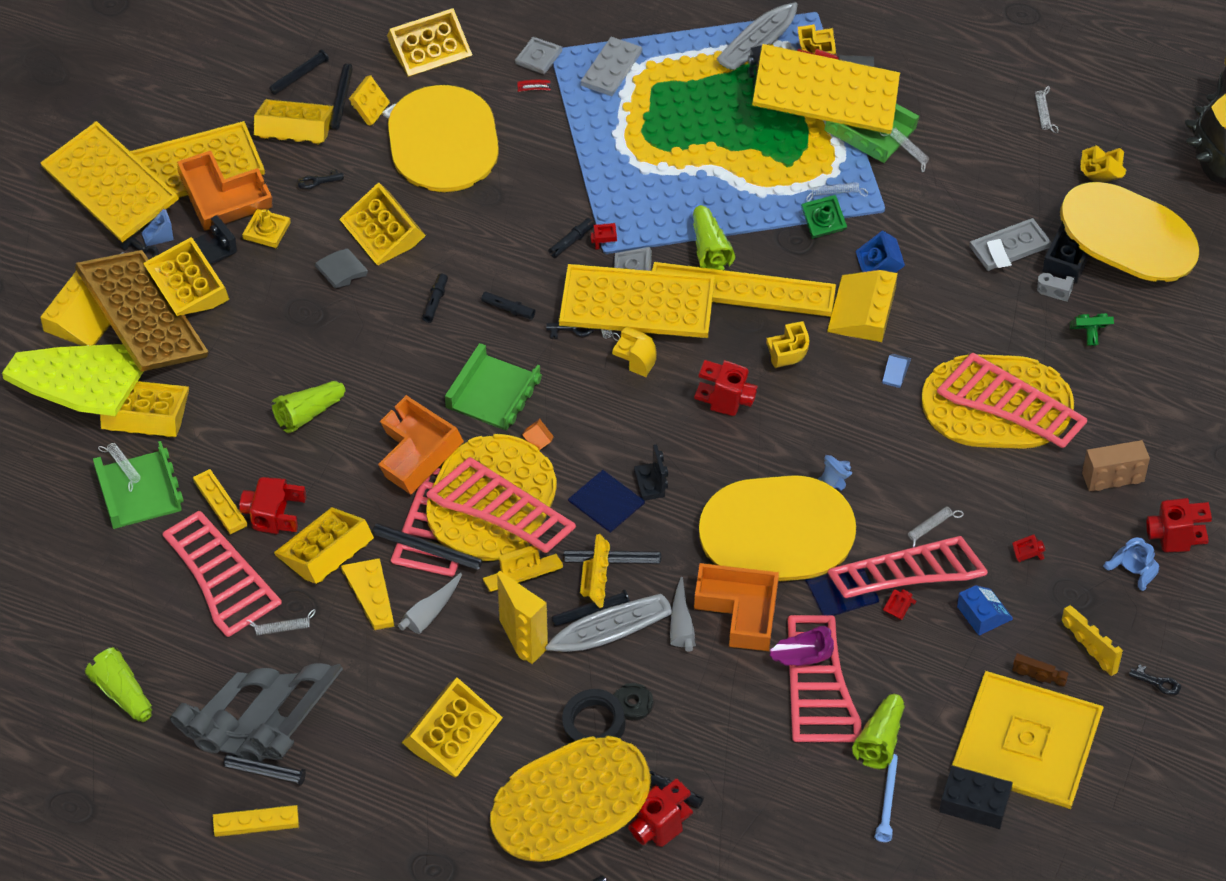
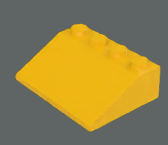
M454 9L391 28L387 34L392 50L408 77L472 56Z
M266 99L254 115V135L260 138L277 137L278 140L294 139L296 142L308 140L316 144L322 143L328 135L334 106Z
M379 182L340 218V221L377 265L412 249L426 236L392 194Z
M192 237L143 263L176 316L213 309L230 300L224 285Z
M875 270L842 275L828 332L883 342L896 290L898 273Z
M77 271L41 315L44 332L80 346L95 345L111 325Z
M138 381L116 416L100 414L101 429L176 437L181 427L189 387Z
M331 507L277 549L274 554L302 578L317 584L323 581L329 573L338 569L339 565L347 559L352 558L358 550L367 546L368 542L374 537L365 519Z
M499 571L497 573L499 620L518 656L522 660H527L533 664L546 651L545 647L548 644L547 603Z
M456 677L444 688L402 743L416 756L456 778L503 717Z

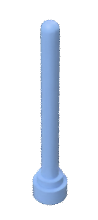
M894 754L891 764L888 765L882 819L875 833V838L880 842L892 840L893 830L889 823L898 760L896 754Z

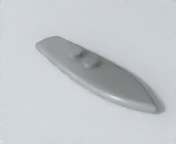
M796 2L785 4L757 18L717 57V61L730 70H735L747 62L751 47L772 44L787 30L794 19L798 4Z
M662 594L616 605L571 623L554 636L545 648L548 651L572 652L599 647L630 635L671 615L672 609L669 601Z

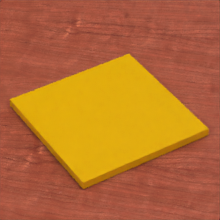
M985 671L952 765L1013 782L1011 790L1013 792L1071 809L1104 706Z

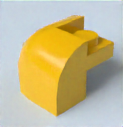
M815 25L798 27L801 50L815 53L816 49L836 55L833 28L816 31Z
M1098 146L1082 150L1081 171L1094 182L1105 183L1122 178L1126 173V169L1122 166L1124 151L1118 148L1105 153Z
M803 321L785 325L784 335L766 339L773 366L778 368L793 365L803 360L809 349V335Z
M625 327L621 331V338L613 348V355L628 360L629 371L647 377L656 361V346L652 338L645 333Z

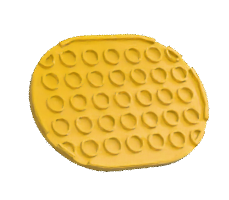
M449 85L421 88L403 97L390 113L388 128L393 163L399 174H402L408 182L417 187L422 186L436 192H452L473 186L479 180L485 179L497 163L498 140L492 111L480 96L467 89Z
M1102 182L1078 185L1068 192L1062 202L1060 217L1065 225V231L1071 240L1074 239L1080 245L1079 248L1104 263L1138 278L1154 282L1157 280H1165V282L1176 281L1183 276H1187L1197 263L1199 246L1193 231L1176 213L1159 203L1120 186Z
M969 355L954 357L951 361L941 363L933 369V372L926 379L922 390L924 414L929 423L948 439L974 447L1018 449L1038 447L1050 442L1012 421L981 410L955 404L937 393V389ZM979 355L1070 409H1074V398L1069 384L1052 367H1047L1039 363L1038 360L1022 356ZM973 361L947 390L956 395L982 366ZM988 371L964 398L975 401L998 375ZM1004 380L983 404L994 407L1014 384ZM1020 389L1002 410L1013 413L1029 393ZM1036 398L1019 417L1030 421L1045 402ZM1052 407L1036 425L1046 430L1061 412ZM1068 416L1053 433L1055 436L1059 437L1065 431L1071 421V417Z
M493 434V436L474 437L458 447L445 460L433 485L434 487L467 458L471 457L551 507L556 493L557 480L552 463L548 457H545L539 451L538 447L518 437ZM470 466L442 489L438 495L445 499L475 474L477 470ZM484 475L453 502L463 505L492 479ZM501 485L496 486L472 508L482 511L502 494L506 488ZM512 494L490 514L499 518L521 498ZM429 498L427 500L426 515L428 525L436 539L445 547L481 558L482 561L499 560L501 555L526 548L530 545V543L495 524L462 512L444 508ZM527 503L507 522L515 526L533 511L535 507ZM542 512L523 531L531 535L544 523L547 515Z
M805 476L758 478L732 483L716 492L710 498L702 511L699 523V538L706 556L715 565L779 572L778 581L809 579L828 573L830 568L840 565L846 559L854 544L856 535L854 513L844 496L829 484Z
M593 736L574 741L532 761L509 777L510 780L504 787L499 789L494 799L495 803L490 812L492 832L506 852L523 860L549 861L569 855L616 832L638 813L650 789L651 780L648 764L638 748L633 744L622 741L621 738L611 736L595 738Z

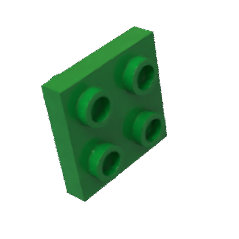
M836 195L801 204L812 239L847 229Z
M1107 313L1097 314V316L1089 317V314L1078 315V317L1069 322L1070 329H1086L1087 346L1099 345L1097 329L1113 325L1114 316L1108 317Z

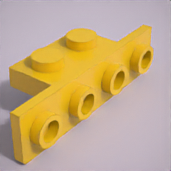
M601 534L596 535L594 558L583 561L580 593L584 597L590 596L599 608L603 607L605 598L606 573L609 564L608 553L610 550L609 542Z
M533 545L499 556L501 572L517 583L563 568V563L557 554L540 559L539 550ZM497 573L483 578V582L490 592L498 590Z

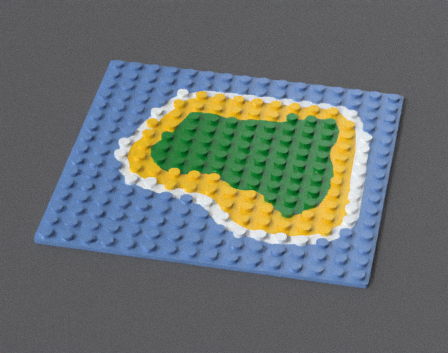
M812 12L795 15L787 30L771 46L794 51L801 49L798 27L815 25L816 31L823 30L818 13ZM754 21L621 39L641 46L642 53L613 96L581 86L582 78L607 42L562 48L563 51L553 63L595 224H616L617 241L601 243L604 254L696 241L693 227V211L700 205L709 208L725 236L807 224L801 204L836 195L844 218L883 213L885 206L866 153L824 131L825 120L753 106V80L749 78L747 73L749 62H745L735 70H730L717 61V57ZM857 182H858V184H859V190H858V186H857V191H856V192H855V191H854V192L852 191V186H851V191H850V186H849V191H848V186H847V192H846V193H845V192H844V193L842 192V187H841V192H840V187H839V192H838V185H839V184H840V185H841V184H842V185H843V184H844V185H845V184L847 185V183H848V184H849V183H850V184H851V183H852V184H853V183H854V184H855V183L857 184ZM812 188H813V195H814V196L812 197V199H811L810 201H807L806 199H807L808 195H809L810 193H812Z

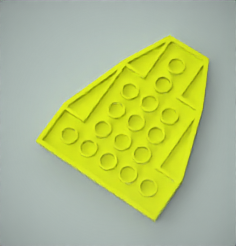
M123 344L56 347L16 352L2 372L4 380L33 395L79 412L109 416L117 415L143 374Z

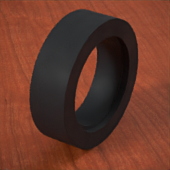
M588 689L577 693L567 702L563 710L562 721L565 734L570 743L583 738L593 737L580 733L574 726L577 714L582 709L592 705L606 707L614 716L611 727L605 733L595 736V738H605L606 736L621 738L623 736L626 726L623 707L617 697L610 692L601 689Z

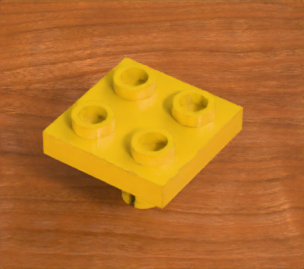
M371 75L364 78L349 98L351 105L354 106L353 108L359 112L368 126L374 124L390 103Z
M257 209L242 234L243 239L277 248L291 220L289 217L270 213L266 209Z

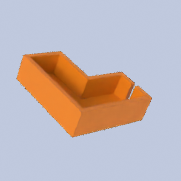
M211 150L177 161L179 177L204 231L210 229V226H212L211 218L216 215L226 224L252 215L257 209L267 210L272 208V196L267 185L264 184L259 168L224 179Z
M406 395L395 406L402 421H399L393 410L380 421L387 435L399 442V444L378 465L388 480L409 494H412L464 440L455 426Z
M700 563L694 609L733 614L729 647L769 651L779 572Z

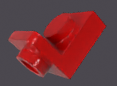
M615 223L594 225V232H591V243H595L596 250L599 249V243L617 241Z
M1035 535L1012 542L1016 559L1019 562L1037 555L1040 560L1045 559L1043 554L1046 551L1042 540L1039 541Z
M894 589L883 610L903 620L910 604L915 605L917 601L911 598L913 594L904 589L901 592Z

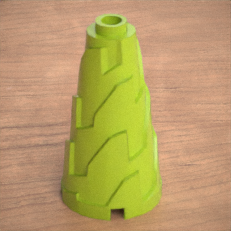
M703 205L697 206L693 211V227L697 239L696 246L698 251L696 252L700 267L724 270V265L728 263V266H730L734 262V250L709 208Z
M331 381L314 388L284 396L280 395L272 401L276 402V404L272 405L274 417L280 427L283 425L287 427L283 431L292 433L325 411L326 408L340 401L344 397L345 387L342 383Z
M112 647L95 656L93 660L96 663L93 666L89 663L85 669L87 677L133 719L142 722L147 721L152 716V705L143 694L140 685L134 678L133 672L123 659L122 653L118 648L115 650Z
M892 694L884 699L856 738L852 752L857 760L860 757L864 760L863 765L874 769H883L887 767L888 763L889 765L891 764L900 728V720L905 708L901 696Z

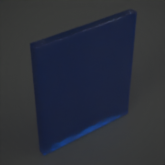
M604 470L600 471L568 498L570 503L610 533L645 504L642 498Z
M864 568L858 569L857 571L867 585L871 584ZM849 572L839 574L847 589L858 587ZM828 573L815 578L805 579L822 615L835 616L879 603L880 601L875 591L844 598Z

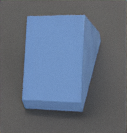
M165 209L142 231L147 246L174 240L171 222Z
M896 354L889 355L882 383L901 388L911 358Z

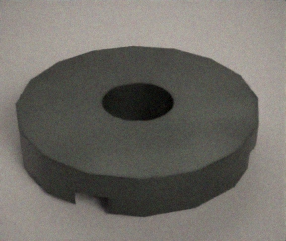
M627 683L615 691L614 696L620 701L626 720H641L652 711L653 695L644 685ZM636 699L638 700V703L630 704L628 703V700Z

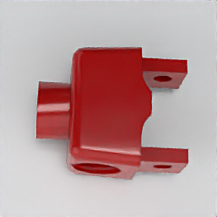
M704 360L699 378L715 382L716 384L713 386L700 382L694 399L711 404V411L735 416L740 404L752 407L758 386L747 383L749 370L746 367L724 360L723 365Z
M261 477L258 480L255 491L243 490L240 499V513L250 514L252 528L256 531L277 535L279 530L297 532V516L284 513L288 501L305 503V486L287 484L286 479Z
M1188 498L1162 501L1159 515L1147 516L1146 518L1148 539H1160L1164 552L1190 551L1191 545L1208 544L1206 526L1193 525V523L1212 522L1209 502L1189 504Z
M677 778L662 790L654 786L648 792L643 806L638 811L637 819L628 825L631 834L640 844L645 845L652 839L659 847H662L683 832L682 822L693 814V810L684 802L691 795V792ZM673 789L679 790L677 793L672 792Z

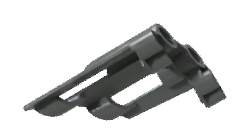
M315 663L303 667L299 673L280 674L279 671L271 668H259L249 673L237 672L201 711L196 706L192 707L186 703H181L170 716V721L187 737L194 740L197 747L208 753L223 751L260 762L265 758L280 760L294 744V740H291L290 736L343 668L340 664L330 666L328 664ZM303 680L314 681L315 683L288 717L281 716L278 709L299 682ZM244 686H261L263 690L239 720H236L233 715L224 711Z

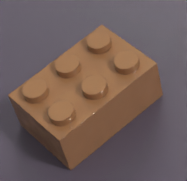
M1143 440L1089 449L1086 451L1082 475L1089 491H1100L1106 488L1139 484L1145 481L1150 457Z

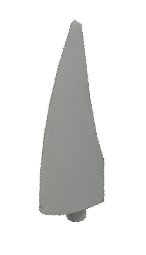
M458 574L443 588L415 604L405 613L398 627L401 630L408 627L413 632L420 634L431 624L449 601L462 574Z
M681 577L672 606L670 643L676 647H685V651L689 652L693 650V646H696L695 632L686 604L684 580Z

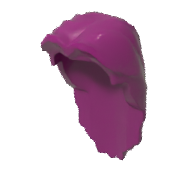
M818 626L794 637L780 640L774 648L770 649V657L785 666L811 665L827 660L834 651L831 630L826 626Z

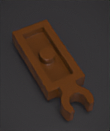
M1018 653L1015 656L1012 671L1020 675H1026L1049 684L1054 681L1065 687L1069 675L1066 671L1055 670L1056 666Z

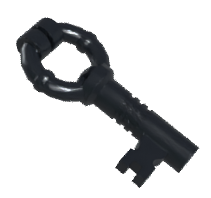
M335 169V171L330 170L331 175L320 177L307 175L298 179L297 183L301 189H311L325 182L344 180L343 173H338L337 169ZM313 180L314 183L305 184L304 181Z
M130 236L125 240V243L120 245L124 251L131 245L138 251L143 250L145 254H147L148 250H152L155 254L148 260L159 255L157 247L143 245L133 236Z
M547 323L546 329L551 330V339L553 337L558 339V330L572 331L580 337L588 336L594 332V328H587L586 332H579L578 327L559 326V323Z
M1139 664L1137 670L1131 668L1129 676L1155 685L1164 694L1178 695L1182 686L1173 678H1157L1144 673L1146 666L1141 667L1142 665ZM1163 683L1173 684L1172 690L1162 687Z

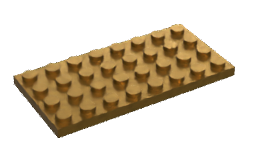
M143 250L76 263V271L140 372L208 356V350L186 316H176L143 263L148 261V258Z

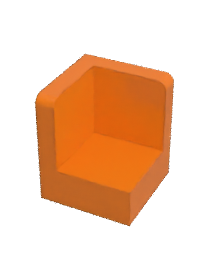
M541 419L527 427L522 434L527 442L532 443L539 450L548 445L554 437Z

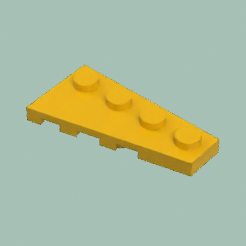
M380 558L341 565L343 574L346 576L350 587L354 590L356 598L361 603L374 630L394 627Z
M1071 605L1064 608L1062 616L1064 626L1073 632L1077 641L1087 648L1088 653L1095 657L1104 671H1107L1110 676L1118 673L1123 650L1119 646L1113 647L1111 645L1112 640L1107 636L1103 638L1099 634V629L1094 625L1089 626L1087 619Z

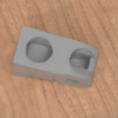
M1042 273L1038 277L1037 290L1042 295L1068 302L1073 289L1074 278L1067 276L1065 280L1053 277L1049 273Z

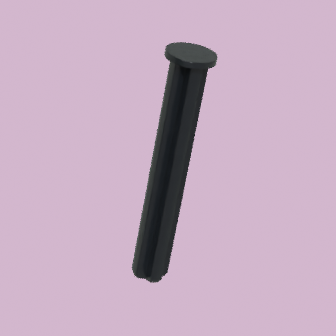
M319 50L317 55L269 87L270 91L273 94H277L321 63L328 62V55L324 50Z
M624 589L620 594L605 598L602 608H599L593 602L553 615L552 622L554 626H558L595 612L630 602Z
M226 755L224 759L225 767L298 782V785H302L305 780V769L296 770L233 755Z

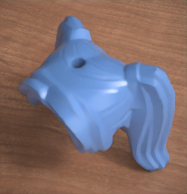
M826 455L824 457L825 469L818 480L842 491L846 486L844 479L852 475L851 471H847L851 469L850 462L838 461L833 456Z
M1138 537L1129 540L1126 546L1120 548L1110 561H1106L1103 564V567L1108 571L1122 564L1130 572L1140 574L1138 588L1141 591L1146 589V585L1155 578L1159 570V564L1154 560L1153 546L1145 543L1144 539Z

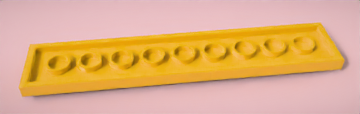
M654 262L652 271L715 276L712 302L832 316L836 284Z

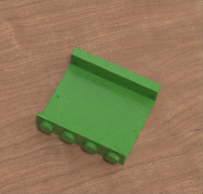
M896 104L892 129L895 131L896 128L899 130L900 136L904 135L908 138L916 129L919 116ZM826 121L824 131L883 163L900 146V142H897L896 138L894 140V137H891L890 134L883 136L878 131Z
M479 343L446 393V408L507 431L509 426L515 423L518 412L523 410L526 399L532 396L535 385L540 383L542 376L540 374V365H537L532 372L486 355V345Z
M158 441V452L127 459L140 476L136 479L134 477L129 479L128 477L130 476L125 474L117 462L103 466L101 457L93 458L95 471L113 529L182 511L180 504L183 502L181 491L177 492L176 488H179L176 476L172 477V473H174L172 462L167 461L169 453L167 447L163 448L161 441ZM131 480L135 481V482L132 483V484H133V489H132V491H131L132 486H131V482H130Z

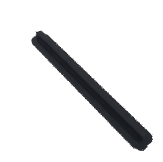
M378 523L373 527L374 535L477 570L482 565L481 558Z

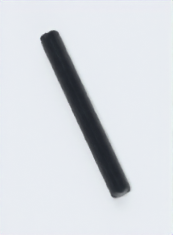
M345 63L342 68L330 120V129L338 130L340 127L353 70L351 64Z
M565 550L563 559L565 562H583L593 559L594 551ZM609 551L608 563H661V552Z

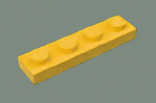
M211 469L193 477L194 483L229 534L247 527V521Z
M297 805L213 814L214 835L218 837L299 828Z

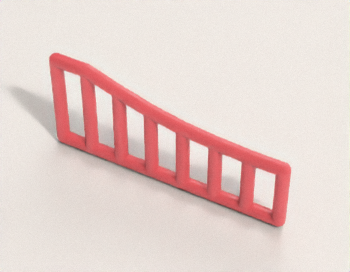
M971 353L937 389L938 394L955 404L981 410L1012 421L1061 448H1065L1087 423L1086 417L975 353ZM973 361L982 366L956 395L947 390ZM988 371L998 375L975 401L964 398ZM1004 380L1014 384L994 407L983 404ZM1020 389L1029 393L1013 413L1002 410ZM1036 398L1045 402L1030 421L1019 417ZM1052 407L1061 412L1046 430L1036 425ZM1068 416L1076 420L1077 423L1062 439L1053 434Z
M471 457L467 458L427 492V497L440 506L495 524L520 537L544 553H548L576 528L574 522ZM470 466L477 470L475 474L445 499L438 495L442 489ZM484 475L492 479L463 505L453 502ZM501 485L506 488L502 494L482 511L472 508L496 486ZM512 494L521 498L499 518L490 514ZM527 503L535 507L533 511L515 526L507 522ZM542 512L550 516L531 535L523 531ZM556 522L565 526L546 544L538 540Z
M437 468L432 474L438 475L441 468ZM430 475L418 487L401 532L437 540L432 531L412 527L414 519L428 522L426 513L417 511L420 504L427 505L428 498L423 497L425 490H430L434 485L433 482H429ZM398 542L391 557L392 564L449 577L455 575L459 563L451 561L449 568L400 558L403 550L435 557L439 556Z
M201 511L195 512L163 532V537L174 548L196 578L208 604L213 622L226 637L232 636L251 624L250 621H256L281 605L282 600ZM197 520L203 524L202 528L179 542L173 536ZM208 532L215 538L190 554L184 549V547ZM220 544L226 550L199 568L194 563V560ZM230 557L237 562V564L208 582L203 577L204 573ZM242 569L249 575L213 598L210 591L213 587ZM255 582L260 588L222 613H218L216 605L251 583ZM265 594L271 600V602L231 627H228L224 622L225 619Z
M962 536L877 556L828 570V575L844 598L904 585L967 581L986 576L988 573L985 566ZM958 544L977 570L966 572L949 549V546ZM940 549L957 573L946 574L930 551ZM922 554L936 574L925 575L912 556ZM904 558L916 576L905 577L894 560ZM886 563L896 579L886 581L875 565ZM867 567L877 583L867 585L857 570ZM849 572L858 587L847 589L839 574Z
M790 615L787 619L788 638L803 633L796 632V623H828L834 643V651L831 656L832 665H789L792 740L794 742H855L862 732V725L842 674L837 646L835 617L832 615ZM798 673L834 674L836 682H798ZM798 690L840 691L843 699H799ZM799 708H847L851 717H800ZM800 725H853L854 734H800Z

